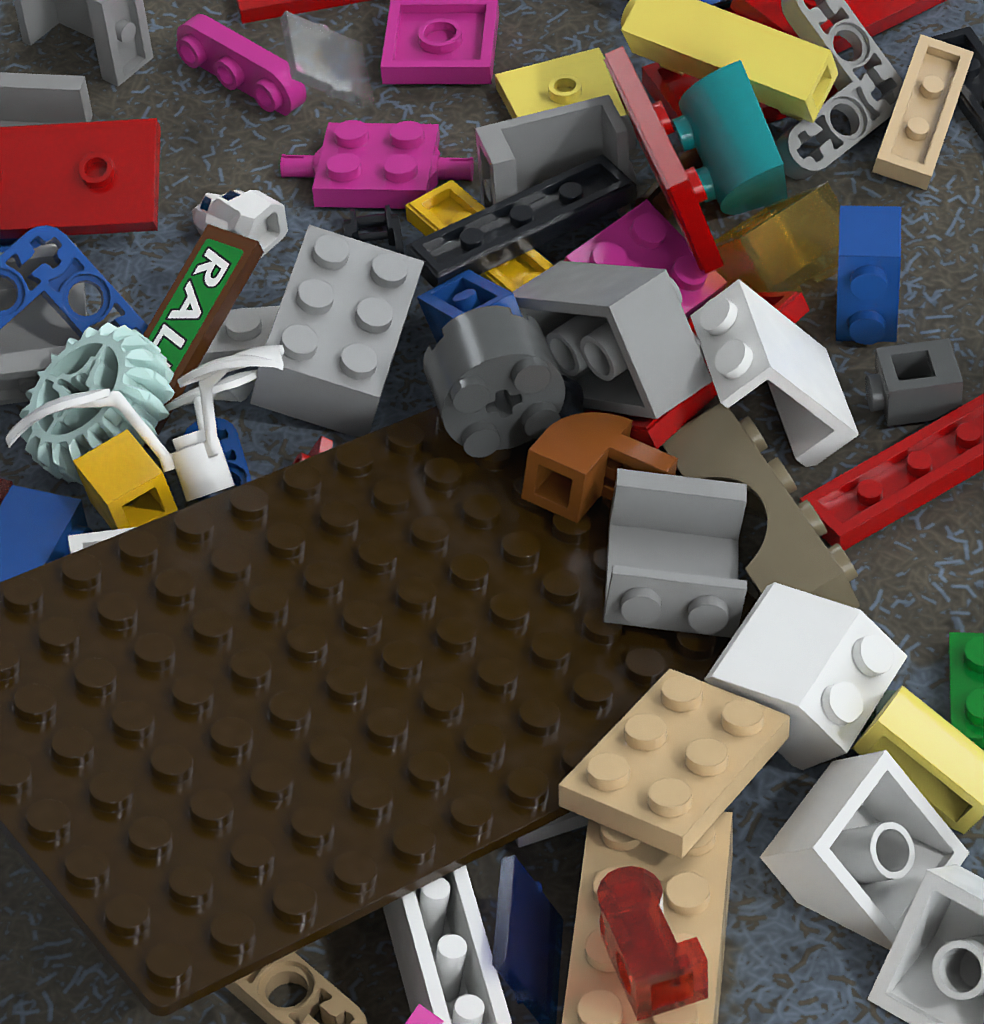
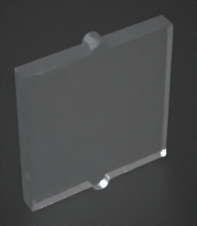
M285 11L280 21L291 79L323 91L332 99L337 97L361 108L372 107L375 102L362 43L328 29L323 23L318 25Z

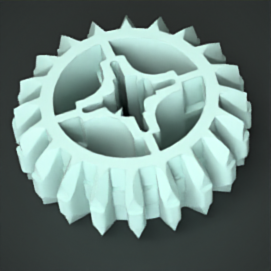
M108 322L100 327L99 330L88 327L79 341L69 338L65 350L59 355L51 353V363L45 371L36 372L39 381L34 388L25 393L30 404L22 409L19 416L23 419L38 407L63 396L109 388L110 392L119 391L155 436L158 437L155 430L158 422L170 415L164 404L172 399L175 394L169 385L174 373L167 366V358L160 353L161 349L137 330H131L126 325L117 328ZM115 407L72 408L56 412L40 419L20 435L27 442L25 450L32 455V459L41 465L43 469L57 479L62 478L68 483L77 482L81 485L83 484L73 460L126 429L130 431L142 447L146 443L124 415Z

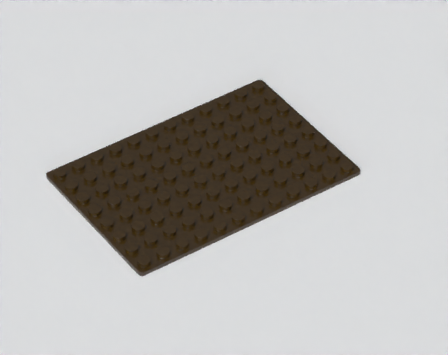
M437 406L0 582V830L151 1014L167 1016L571 812L559 806V784L669 669L706 682L704 680L732 638L604 622L608 527L612 500L600 496L581 520L576 523L522 499L528 449L537 439L534 438L511 449L496 450L486 457H472L465 452L461 444L457 443L447 433ZM746 592L739 627L757 602L748 592Z

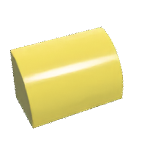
M902 685L888 700L852 749L859 755L887 750L947 826L965 834L984 816V750Z

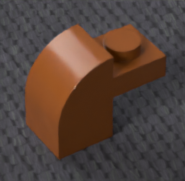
M601 412L570 415L549 426L528 449L521 498L578 523L600 496L612 500L618 468L675 475L678 458L630 438L633 420L626 417Z

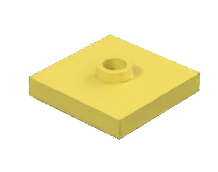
M599 47L495 74L496 89L512 119L605 95L610 96L620 116L627 115L603 60L605 57Z

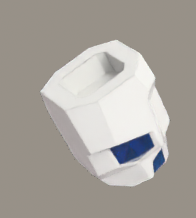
M230 190L223 195L206 193L201 203L192 210L193 222L200 235H202L206 226L210 224L256 240L264 251L261 258L279 243L288 232L284 205L258 190H249L247 192Z

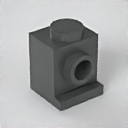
M950 339L876 348L875 374H868L865 377L866 397L870 411L882 410L887 426L938 420L961 407L963 379Z

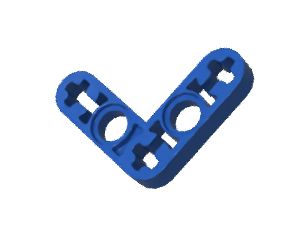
M48 225L37 226L26 232L0 255V277L9 280L16 289L14 305L7 310L0 311V330L41 294L80 338L88 327L102 321L111 311L112 307L121 315L110 322L117 328L126 325L131 330L135 329L142 335L146 331L148 325L68 236L58 228ZM36 240L39 244L45 245L52 241L58 248L53 256L58 266L52 269L46 263L41 264L27 277L37 283L33 290H29L23 276L14 268L8 266L6 262L10 258H14L17 266L20 268L35 252L30 242ZM85 282L97 288L102 301L97 313L83 316L72 310L69 305L68 294L72 286L77 283Z

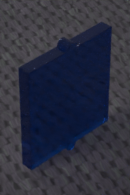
M512 855L501 858L492 965L514 991L516 1002L524 1004L539 1024H556L564 919L542 892L540 881H534L516 856Z

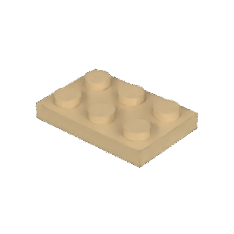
M669 669L559 784V806L682 859L789 738L790 716L692 676Z

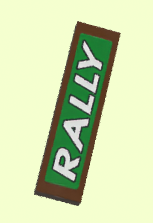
M208 224L144 332L143 336L161 349L160 353L167 358V366L174 373L169 385L175 394L164 406L183 394L187 385L180 388L178 379L199 366L264 253L258 241ZM169 416L158 422L155 428L158 435ZM146 443L143 445L145 448H150Z

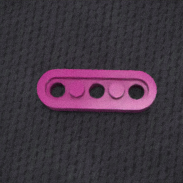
M196 14L178 27L176 48L181 59L189 67L205 69L215 75L227 89L235 90L237 88L253 97L265 111H277L286 116L306 101L307 94L304 82L295 68L286 60L204 14Z

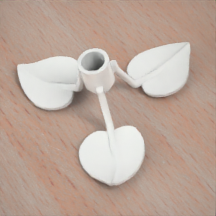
M283 345L254 347L232 356L215 359L179 378L178 384L180 388L199 381V387L175 398L166 404L165 408L169 412L182 406L194 404L198 431L172 439L176 452L169 453L119 391L110 392L109 388L63 396L38 407L21 419L8 432L6 436L8 448L30 426L47 415L72 408L115 407L124 415L159 458L163 473L173 469L176 470L187 502L232 487L235 484L217 436L213 400L244 401L254 388L258 370L240 372L222 380L220 379L227 372L249 366L274 367L283 370L282 356L285 352Z

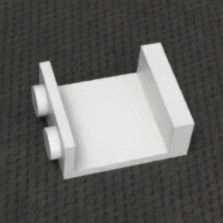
M741 280L735 281L690 315L697 337L701 341V348L720 403L729 408L767 380L794 457L805 467L818 465L859 435L826 348Z

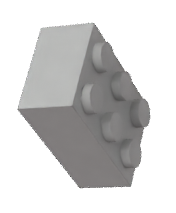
M309 225L265 345H283L285 351L282 356L283 370L274 367H258L250 404L351 436L361 437L370 433L424 261Z
M560 261L513 291L523 318L527 319V315H529L540 325L561 375H566L572 380L577 381L582 387L584 394L583 408L658 419L713 381L704 361L705 357L701 348V341L692 332L682 308L681 291L676 282L669 276L667 269Z

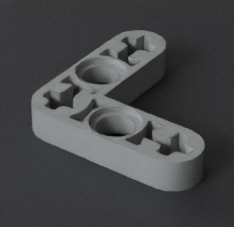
M781 0L782 12L799 38L831 50L839 73L834 82L838 92L823 103L814 123L802 119L783 133L776 141L777 149L784 163L785 174L795 180L806 179L820 172L891 117L903 85L899 74L845 0H815L817 5L811 10L806 6L804 0ZM827 20H830L833 25L823 31L820 26ZM834 36H841L851 44L854 52L853 61H846L836 53L833 45ZM864 66L867 72L857 78L854 72ZM876 87L883 95L879 101H876L871 95V92ZM832 109L843 112L849 119L851 125L849 136L842 135L833 128L830 121ZM815 136L821 145L803 159L797 149Z

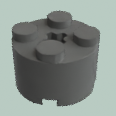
M498 305L472 309L456 316L441 329L444 337L437 343L433 351L429 344L423 359V370L447 433L452 439L463 446L468 455L481 458L491 455L496 450L520 446L534 438L538 439L549 426L561 419L559 413L565 399L564 380L540 325L529 315H527V319L513 315L510 307Z

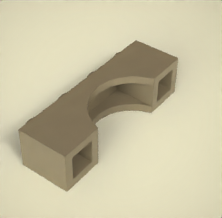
M719 403L683 425L662 445L667 454L678 458L676 472L679 476L747 484L745 513L759 516L767 521V531L763 544L756 556L745 568L759 596H761L768 585L776 582L853 608L860 607L849 583L858 577L853 564L838 543L830 548L825 546L820 538L827 533L822 520L807 499L798 505L795 503L790 495L797 490L793 479L778 457L767 463L761 452L767 449L768 446L749 416L738 421L730 408Z

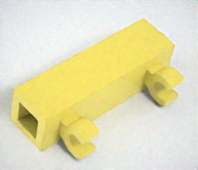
M629 0L622 14L621 31L632 53L655 61L662 68L680 75L685 73L698 79H702L724 66L741 60L758 102L778 109L781 114L798 121L804 119L814 123L839 74L831 50L699 0Z

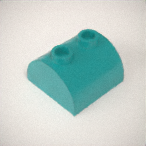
M736 61L706 75L687 89L679 101L682 116L672 119L684 152L696 148L703 167L695 170L708 197V200L704 202L707 203L717 199L723 213L738 215L787 200L784 163L742 61Z

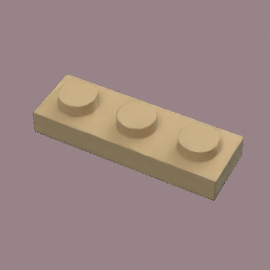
M920 34L872 172L927 190L974 54L973 51Z

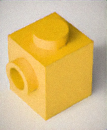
M128 429L73 460L91 504L112 530L138 527L178 511L162 470Z

